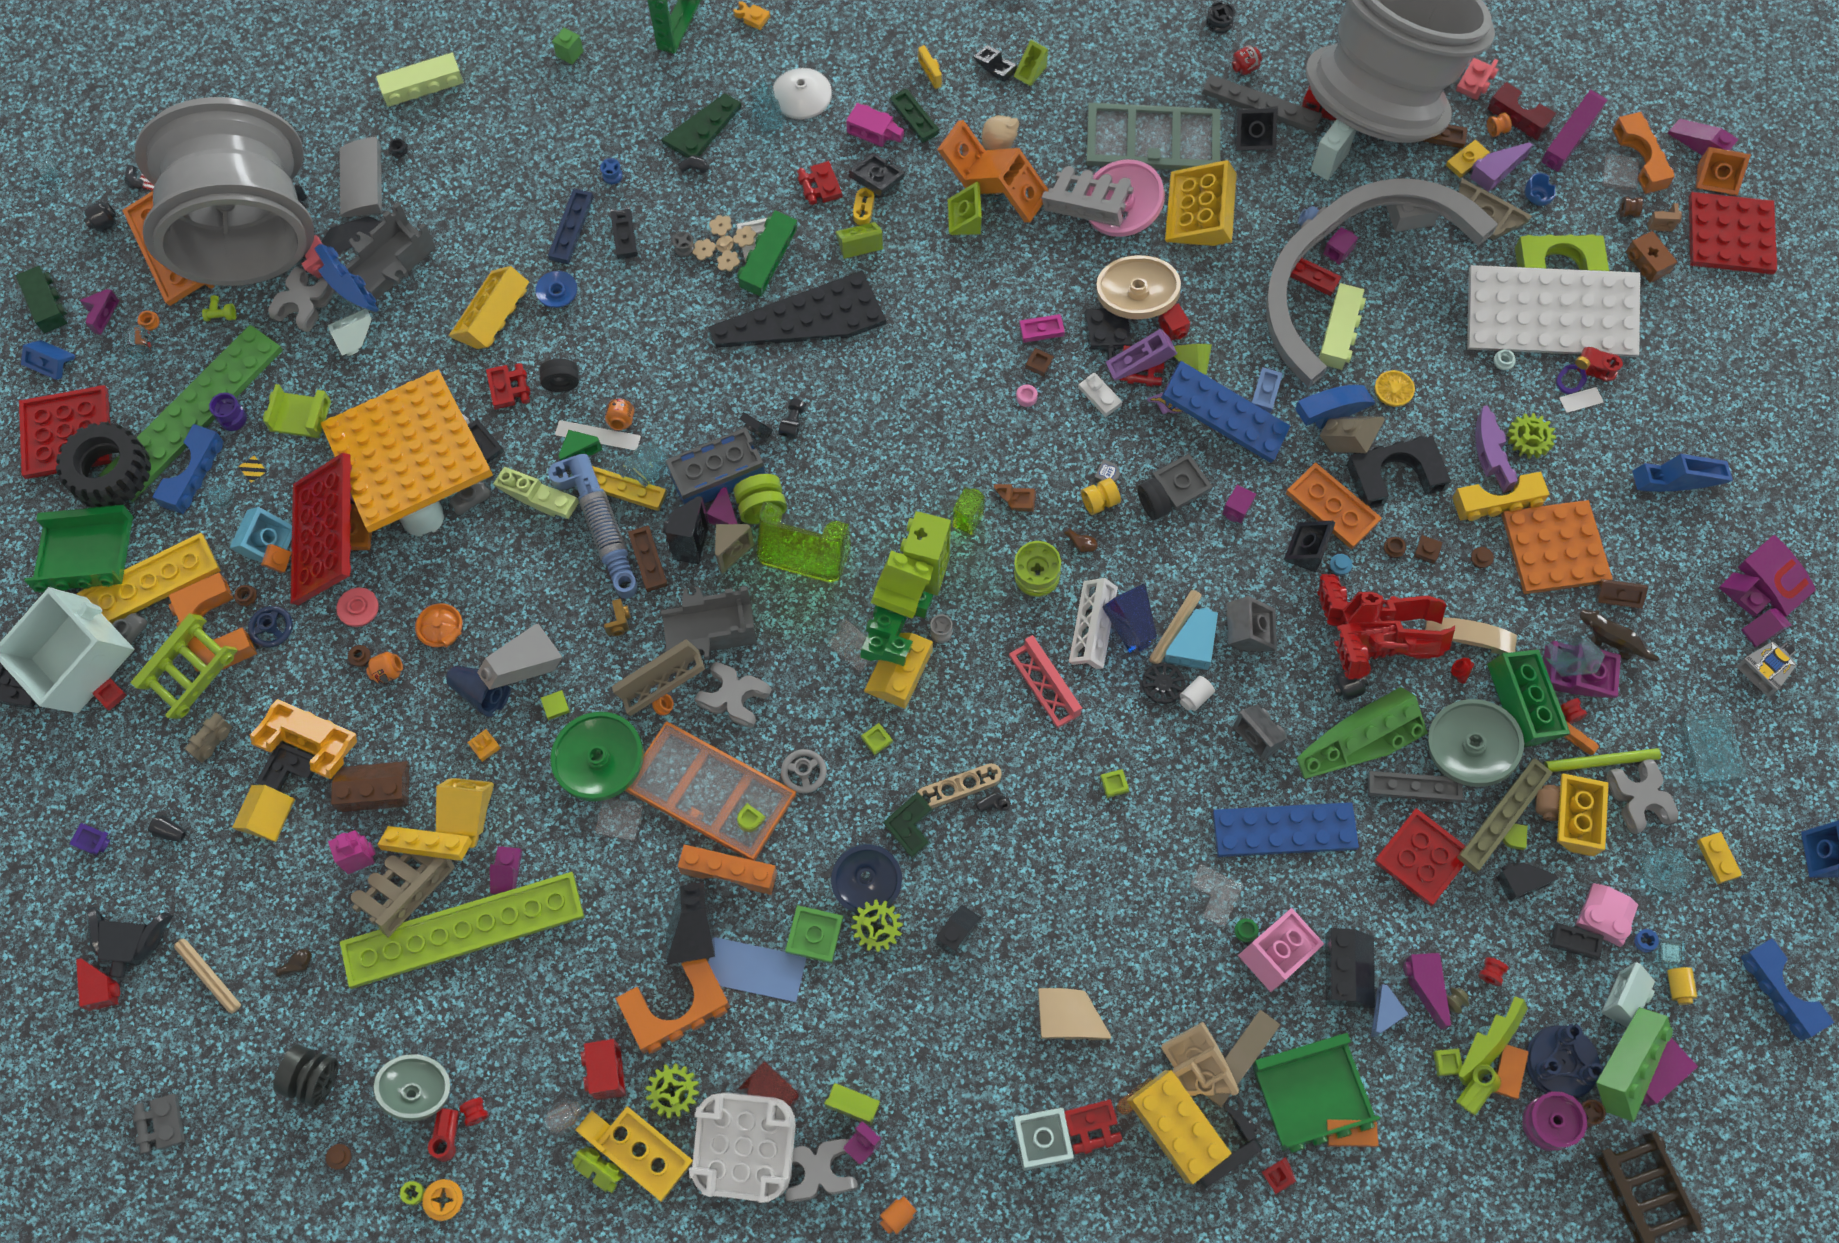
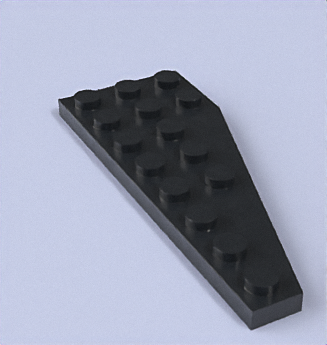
M863 270L711 325L708 327V331L715 347L721 348L741 346V344L747 343L763 345V342H775V344L804 342L807 339L815 338L829 340V337H841V339H845L885 325L887 320Z

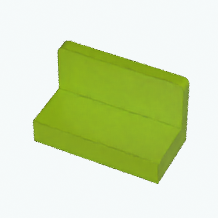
M834 1083L829 1098L826 1099L824 1104L828 1109L860 1122L863 1121L871 1126L880 1101Z

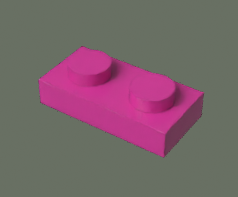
M1061 314L1019 321L1023 343L1063 337L1065 335Z

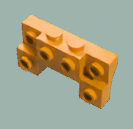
M279 699L270 706L265 718L250 734L252 745L270 753L281 741H284L314 754L315 756L309 762L310 770L328 779H331L344 765V757L357 743L356 733Z

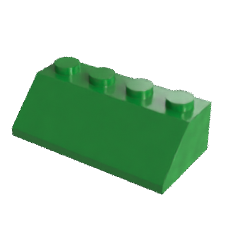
M1539 650L1502 653L1487 664L1503 709L1515 718L1521 728L1524 747L1537 746L1571 734Z

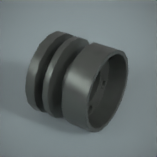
M295 1044L285 1054L276 1071L273 1083L274 1092L290 1099L296 1097L298 1102L306 1103L307 1106L317 1108L326 1099L336 1080L339 1067L338 1059L330 1056L327 1057L323 1053L316 1055L315 1050Z

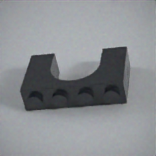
M1433 435L1428 437L1419 436L1407 442L1398 441L1387 447L1377 446L1367 453H1353L1346 464L1359 499L1370 508L1385 505L1389 497L1380 468L1390 462H1400L1410 466L1416 472L1425 495L1444 491L1451 482Z

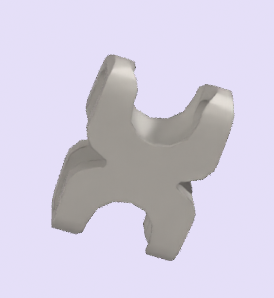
M295 267L285 281L289 291L277 293L270 304V318L283 321L290 313L298 312L296 317L297 326L300 330L309 332L319 318L315 308L326 306L335 290L324 278H321L313 286H306L308 282L306 271Z
M714 662L710 668L711 674L723 683L722 687L714 693L698 692L694 699L701 708L714 714H721L727 710L733 722L752 728L756 722L755 715L743 707L744 702L753 696L763 699L767 698L772 691L771 687L766 682L750 675L744 676L739 680L734 668Z
M1647 759L1641 762L1638 767L1640 782L1636 783L1629 780L1621 769L1608 771L1606 778L1613 797L1618 801L1627 802L1622 808L1621 815L1631 833L1637 834L1646 828L1645 810L1655 812L1664 824H1671L1677 821L1679 814L1672 796L1667 792L1658 790L1663 784V776L1654 760Z
M839 1139L823 1142L818 1148L817 1155H814L805 1146L793 1148L792 1164H799L804 1168L805 1178L800 1185L786 1190V1201L798 1202L813 1199L818 1195L820 1186H823L825 1191L831 1195L855 1190L858 1187L855 1178L851 1176L837 1177L831 1170V1164L835 1157L847 1153L843 1147L849 1140Z

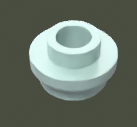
M1504 349L1495 354L1493 361L1497 368L1509 370L1514 366L1516 359L1512 351Z

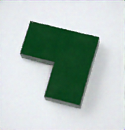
M916 792L883 822L911 858L916 857L930 844V841L916 825L928 816L933 809L919 792Z

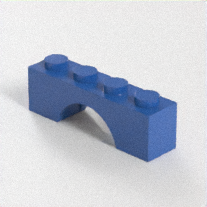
M195 424L192 425L183 441L191 453L188 467L176 477L162 479L152 496L160 507L180 514H184L186 509L190 507L194 494L201 487L204 476L211 469L213 460L217 453L221 451L224 442L216 431Z
M1773 938L1740 957L1746 970L1753 974L1759 982L1758 985L1761 991L1769 996L1774 1003L1775 1010L1785 1018L1791 1032L1801 1041L1814 1036L1835 1023L1819 1001H1803L1795 997L1787 989L1783 980V967L1788 958Z

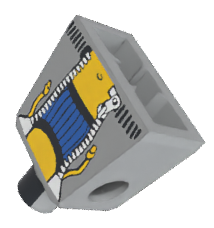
M1771 642L1747 656L1736 667L1767 697H1770L1782 686L1796 667V662L1791 658L1796 651L1788 643L1779 647L1776 643Z

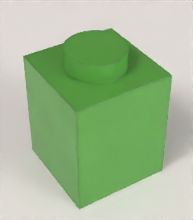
M563 28L552 40L556 56L570 64H573L584 51L580 36L566 28Z

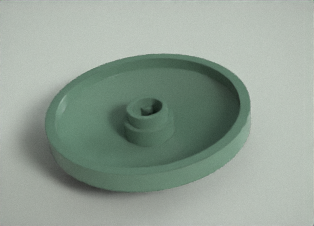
M1467 699L1446 706L1436 715L1428 733V750L1435 766L1451 780L1467 786L1484 787L1505 780L1516 770L1522 758L1524 738L1519 724L1505 709L1489 701Z

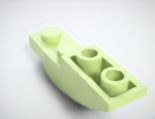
M507 467L502 469L493 483L495 487L513 498L553 517L559 515L569 519L579 504L577 497L543 485L539 479Z

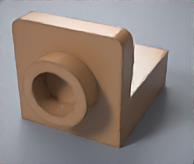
M1673 203L1668 212L1654 211L1647 223L1648 230L1673 232L1682 218L1678 203Z

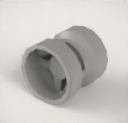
M936 615L930 622V635L935 642L945 643L951 639L952 621L947 615Z

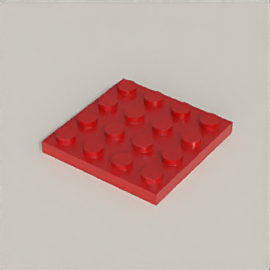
M1691 192L1689 195L1690 266L1772 275L1776 273L1777 252L1775 206L1773 200Z
M105 385L19 400L21 472L25 479L57 474L56 466L59 465L56 462L57 455L61 454L60 448L62 444L67 443V438L70 435H75L77 433L76 430L81 427L85 429L92 423L100 425V422L110 423L109 393ZM112 454L100 457L91 467L110 464L112 462Z

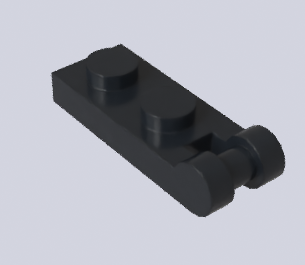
M624 207L622 210L610 209L617 259L638 256L631 207Z

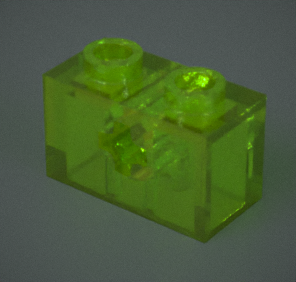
M965 487L953 507V527L973 535L984 515L985 495L977 489Z

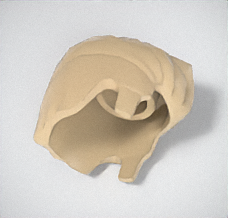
M1002 115L989 118L982 130L983 148L986 150L1011 148L1018 135V119Z

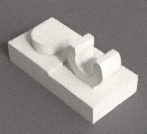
M1096 373L1088 376L1078 386L1105 417L1122 406V401Z

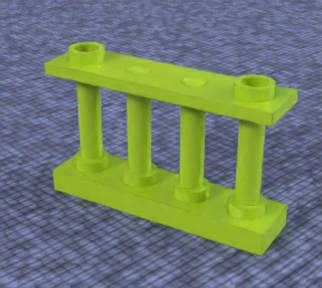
M189 613L130 682L137 689L149 690L151 688L171 707L165 714L167 718L180 719L186 716L190 711V706L219 672L233 661L234 655L238 651L235 647L223 646L221 648L202 630V626L207 621L201 615ZM193 637L198 638L216 655L208 665L188 648V643ZM179 654L183 655L201 672L193 683L173 665V660ZM164 671L169 673L186 689L178 700L158 682V678Z

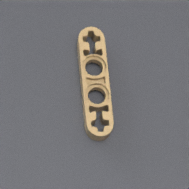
M986 764L922 787L918 792L922 797L923 794L932 796L935 795L934 790L938 789L940 800H937L936 795L931 797L930 803H928L933 809L996 786L1001 780V769L996 764ZM989 770L992 773H997L994 780L986 777L983 778V784H980V778L977 774L980 773L982 778L987 776V771ZM968 777L975 779V787L966 788L963 785L964 779ZM945 785H951L955 792L951 796H945L941 792L942 788Z

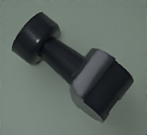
M796 398L790 400L788 408L791 412L788 418L781 420L778 435L792 439L797 438L800 430L798 417L799 414L804 413L807 406L804 401Z

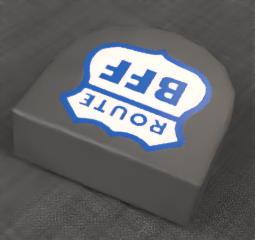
M1103 459L1094 480L1100 482L1110 477L1116 483L1120 474L1119 468L1114 463Z

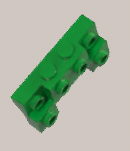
M923 591L915 616L925 619L927 609L932 604L933 594ZM876 605L873 612L875 617L874 619H869L866 626V632L869 633L861 648L860 658L869 661L883 660L904 666L907 654L910 653L913 643L911 640L899 637L907 617Z

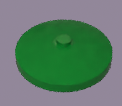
M609 712L587 713L572 720L560 731L551 750V768L557 782L568 794L585 801H603L624 792L636 780L644 759L643 744L636 729L623 717Z

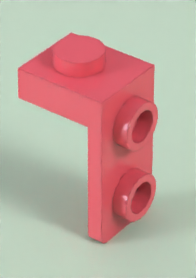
M314 235L313 243L305 254L307 260L301 264L307 272L319 279L322 275L318 270L324 264L314 248L320 243L322 244L317 235Z

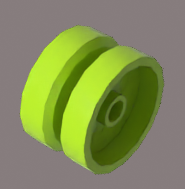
M758 474L741 480L733 489L736 503L739 504L738 510L741 521L747 524L770 522L779 518L787 510L780 479L776 475Z

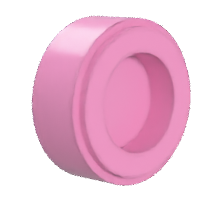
M1031 385L1020 386L1016 392L1017 402L1024 407L1034 405L1037 401V390Z

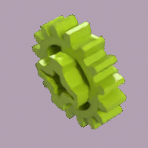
M1525 413L1521 418L1517 416L1514 422L1510 424L1509 431L1506 434L1507 437H1510L1507 443L1514 444L1512 451L1519 450V456L1525 453L1528 459L1532 455L1538 459L1541 454L1547 455L1554 446L1553 442L1556 436L1552 434L1555 428L1548 427L1551 423L1550 421L1543 422L1544 416H1540L1538 419L1535 413H1532L1531 417H1528Z
M874 900L873 906L865 902L866 909L863 910L859 907L857 911L860 915L852 917L857 922L851 926V929L857 930L853 938L860 937L861 941L858 945L867 944V951H870L872 946L875 947L876 952H880V946L888 950L889 942L894 945L897 943L894 936H901L902 934L897 931V928L902 927L903 923L896 920L901 915H894L895 906L888 909L886 907L887 901H884L882 905H878V901ZM878 910L876 916L871 918L864 917L866 913ZM886 914L891 918L893 927L887 924L885 920ZM879 916H881L880 925L883 926V930L879 929L873 937L874 927L870 924L871 922L875 923ZM861 925L867 928L869 933L868 939L863 935ZM882 934L889 935L886 940L876 942L878 936Z
M674 1063L673 1069H670L666 1064L664 1065L663 1072L658 1069L655 1070L656 1078L649 1077L653 1084L646 1087V1090L651 1092V1095H648L646 1100L654 1101L650 1108L652 1110L659 1108V1116L667 1112L668 1119L672 1118L673 1113H676L677 1117L681 1118V1111L685 1110L689 1114L690 1109L688 1106L690 1104L697 1105L693 1097L700 1096L699 1091L694 1090V1088L699 1086V1082L692 1081L695 1077L693 1072L687 1075L688 1068L686 1066L679 1070V1066ZM674 1075L683 1077L686 1082L676 1081ZM664 1079L665 1082L662 1087L657 1089L660 1082ZM671 1086L679 1089L675 1091V1096L673 1097L668 1093L671 1091ZM688 1093L687 1099L681 1103L683 1096ZM659 1101H669L672 1108L663 1106Z

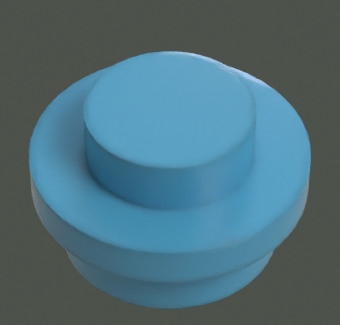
M1336 554L1330 560V568L1336 575H1346L1352 568V561L1345 554Z

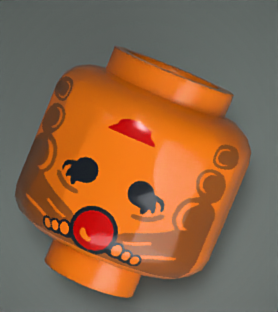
M613 399L607 405L605 421L614 430L627 429L632 424L635 409L625 399Z

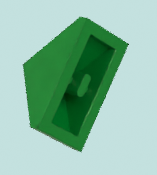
M568 430L558 456L560 461L580 454L592 456L603 449L598 437Z

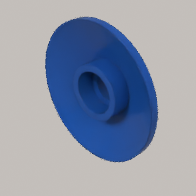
M552 271L543 275L538 280L535 291L538 300L543 305L551 308H560L574 300L578 288L575 279L569 273Z

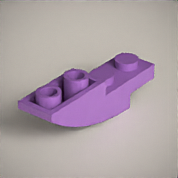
M1486 405L1483 406L1476 422L1475 438L1477 453L1486 477L1495 475L1502 491L1505 493L1511 491L1517 483V474L1514 469H1511L1506 453L1501 450L1506 443L1505 433L1500 430L1496 423L1495 414Z

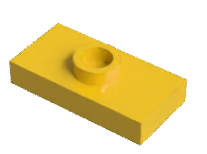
M925 45L918 47V61L935 89L942 87V73L939 70L937 60L932 58Z
M1475 139L1449 159L1446 166L1461 178L1472 169V166L1479 158L1483 159L1490 152Z

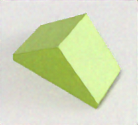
M1030 40L1013 77L1031 86L1047 67L1048 48Z

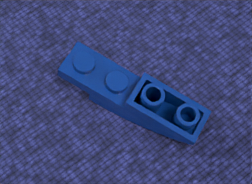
M321 243L314 248L324 264L318 271L339 295L373 312L379 310L375 304L376 299L364 287L366 285L364 280L359 275L356 276L349 273L348 269L338 260L339 255L334 248L327 247Z

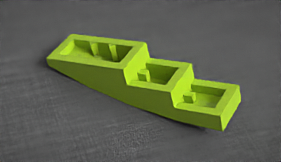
M1514 997L1506 1018L1496 1014L1487 1036L1477 1032L1458 1075L1463 1085L1467 1086L1470 1083L1476 1067L1482 1064L1490 1066L1504 1050L1517 1031L1528 1009L1524 999Z

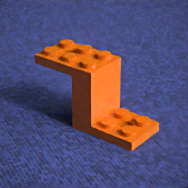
M959 120L937 149L965 188L975 182H979L980 194L1004 193L1024 222H1031L1043 205L1041 197L1044 191L1048 192V188L1020 148L985 150L965 121ZM960 146L963 147V148H962V153H963L962 155H961V153H960Z

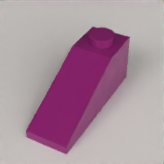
M1679 119L1667 133L1702 156L1708 147L1732 151L1739 140L1722 128Z
M1440 953L1411 954L1405 959L1406 962L1403 964L1404 975L1408 976L1409 984L1439 1029L1446 1030L1451 1026Z

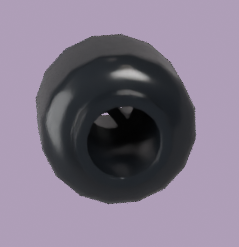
M98 201L84 211L86 218L83 220L90 230L94 228L98 232H103L116 224L115 218L117 214L108 202Z
M1345 671L1335 676L1336 684L1332 686L1337 696H1343L1347 701L1365 694L1366 687L1369 686L1365 676L1361 679H1348L1345 677Z

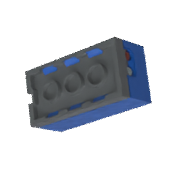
M746 427L665 460L670 478L683 505L698 496L703 498L704 503L716 499L722 488L726 487L729 494L733 492L735 485L741 480L750 476L765 474L763 461L757 448L754 449L753 440Z

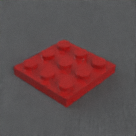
M1416 808L1377 856L1374 863L1432 907L1465 865L1457 858L1465 845Z

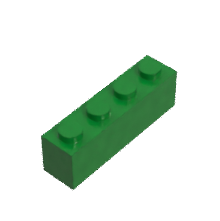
M774 210L772 216L767 217L763 233L758 234L754 250L749 251L745 267H741L737 274L739 287L760 297L765 292L797 231V220Z

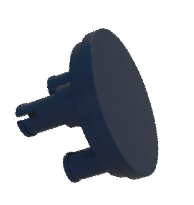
M1572 1023L1566 1026L1555 1025L1544 1028L1531 1038L1526 1048V1051H1529L1526 1062L1527 1073L1533 1084L1544 1094L1564 1092L1575 1099L1580 1098L1593 1089L1604 1070L1603 1066L1600 1065L1596 1048L1583 1034L1582 1028L1578 1024L1573 1026Z

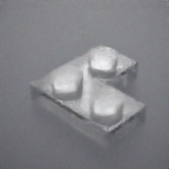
M1200 864L1190 887L1211 897L1202 918L1224 928L1243 884Z

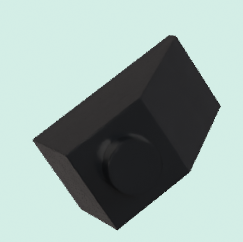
M1514 862L1501 868L1502 872L1496 877L1509 902L1545 888L1558 880L1556 874L1524 862L1515 865Z
M961 905L935 938V944L956 957L982 918L964 905Z

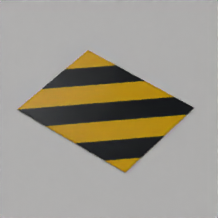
M255 456L238 466L251 483L267 472Z

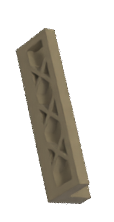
M685 639L612 686L613 693L623 700L626 713L632 716L705 670L699 650ZM695 660L697 665L690 670H686L689 663ZM676 672L677 675L675 679L671 682H667L670 675ZM658 684L657 690L649 694L651 687ZM640 696L638 702L631 706L630 700Z

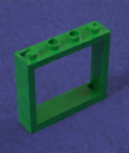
M647 0L657 49L675 54L701 0H678L671 16L667 0Z

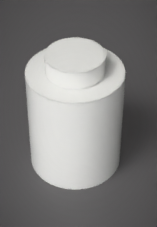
M1198 676L1180 694V703L1186 710L1196 711L1215 693V689L1206 678Z

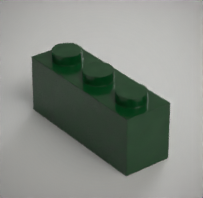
M38 265L15 275L32 317L44 334L68 324L65 317L68 314L62 303H59L61 296L58 290L52 286L54 280L49 271L44 272L41 266Z

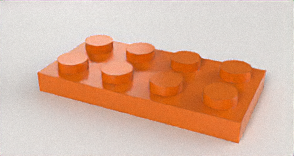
M1316 462L1286 491V495L1317 521L1333 520L1335 526L1332 533L1350 549H1353L1382 519L1381 516Z

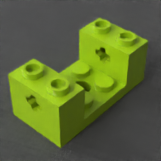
M916 511L914 518H910L906 531L909 534L907 539L903 538L900 551L905 556L934 566L930 582L926 584L924 592L938 596L950 559L951 520Z

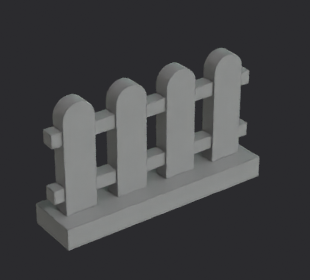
M1067 166L1063 168L1062 172H1057L1056 178L1058 180L1054 188H1049L1048 192L1044 191L1041 197L1045 211L1120 227L1123 221L1121 210H1125L1126 204L1124 202L1128 194H1132L1134 189L1129 178H1122L1118 184H1115L1109 174H1103L1099 180H1096L1093 177V172L1090 170H1085L1080 176H1076L1074 168ZM1071 182L1076 183L1073 191L1068 192ZM1090 186L1095 187L1092 195L1087 196L1086 194ZM1108 191H1114L1111 199L1106 200Z

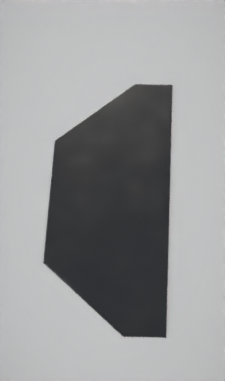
M365 216L331 227L321 242L327 247L334 248L336 252L353 248L348 240L353 238L355 242H358L360 239H358L356 234L359 231L370 236L369 232L382 221Z

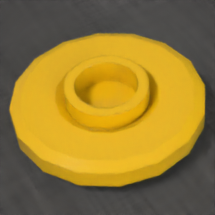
M1396 370L1382 373L1377 378L1374 387L1378 399L1392 407H1399L1409 403L1415 392L1414 382L1405 373Z

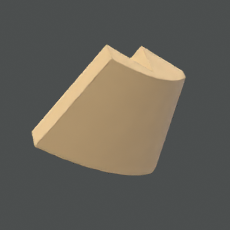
M1063 988L1038 989L1041 1039L1111 1040L1108 1029L1085 991Z
M1204 1022L1162 1044V1050L1174 1067L1173 1073L1190 1096L1198 1094L1215 1095L1216 1093L1236 1095L1239 1093L1234 1077Z

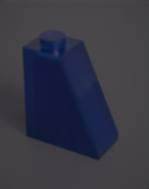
M1145 584L1113 598L1102 606L1129 653L1137 649L1139 652H1142L1151 646L1150 641L1156 638L1157 634Z

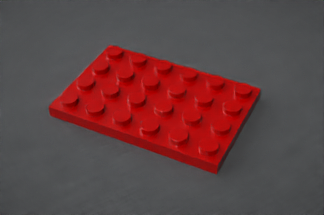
M342 452L293 484L291 604L300 605L350 576V512L352 508L350 504V492L352 489L350 484V473L352 470L350 454Z

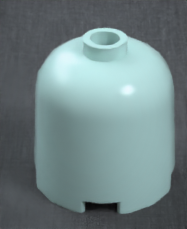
M437 501L401 518L400 521L404 529L411 535L423 536V534L431 531L434 533L443 523V508L440 502Z

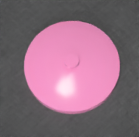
M1120 160L1102 167L1093 175L1094 179L1099 180L1103 174H1109L1115 184H1118L1122 178H1129L1134 189L1133 193L1128 194L1124 202L1126 204L1125 210H1121L1123 221L1120 227L1088 220L1099 232L1116 237L1133 235L1151 225L1160 214L1164 205L1165 190L1159 174L1148 164L1137 160ZM1090 186L1086 195L1091 196L1095 187ZM1109 190L1105 199L1110 200L1114 191Z

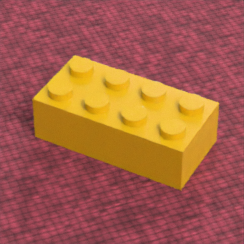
M1164 1070L1127 1099V1102L1185 1183H1196L1232 1154L1172 1070Z

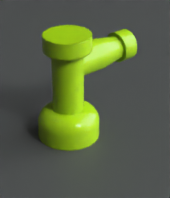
M216 295L210 297L209 309H202L204 321L225 317L229 321L236 320L235 306L232 303L225 304L223 309H218L219 297Z

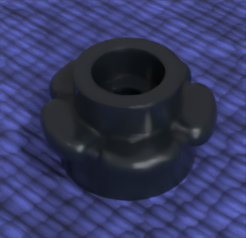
M400 138L392 139L389 142L388 151L393 157H402L408 152V144Z

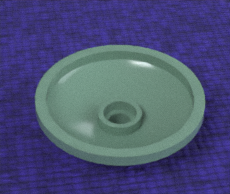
M415 1054L403 1055L390 1060L379 1070L374 1081V1098L378 1106L393 1118L404 1121L422 1120L437 1113L446 1103L450 1092L449 1076L443 1066L432 1058Z

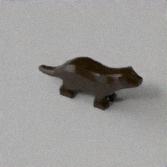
M1599 610L1581 611V620L1594 634L1590 643L1598 647L1602 643H1606L1620 651L1618 654L1625 660H1629L1634 654L1654 662L1659 661V657L1649 651L1637 633L1630 628L1602 617L1599 614Z

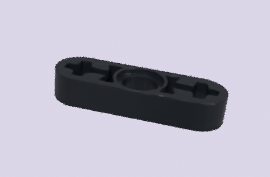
M1255 1138L1219 1163L1199 1179V1182L1204 1189L1208 1188L1263 1150V1147Z

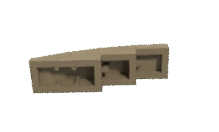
M1259 1010L1225 1057V1061L1237 1085L1281 1025L1262 1010ZM1216 1093L1215 1095L1205 1096L1221 1108L1231 1093Z

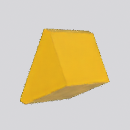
M251 785L232 828L276 842L295 799L266 785Z

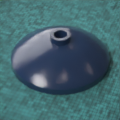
M874 844L856 845L843 852L836 860L831 873V886L836 899L842 906L854 913H858L857 909L859 907L865 910V902L873 906L874 900L878 901V905H882L884 901H887L886 907H889L897 898L902 885L901 868L896 858L885 848ZM863 872H869L870 876L868 878H863L861 874ZM872 910L866 914H874L878 910Z

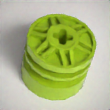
M1044 541L1026 543L1015 555L1014 577L1016 585L1022 592L1034 597L1045 596L1055 590L1059 584L1061 574L1059 552L1054 546ZM1035 570H1039L1040 575H1036Z

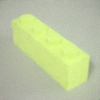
M453 52L376 76L387 107L464 83Z
M1342 283L1338 286L1319 359L1326 366L1342 370L1345 362H1350L1353 351L1349 350L1350 345H1354L1357 333H1354V328L1359 327L1362 316L1358 315L1359 310H1363L1366 298H1362L1364 289Z

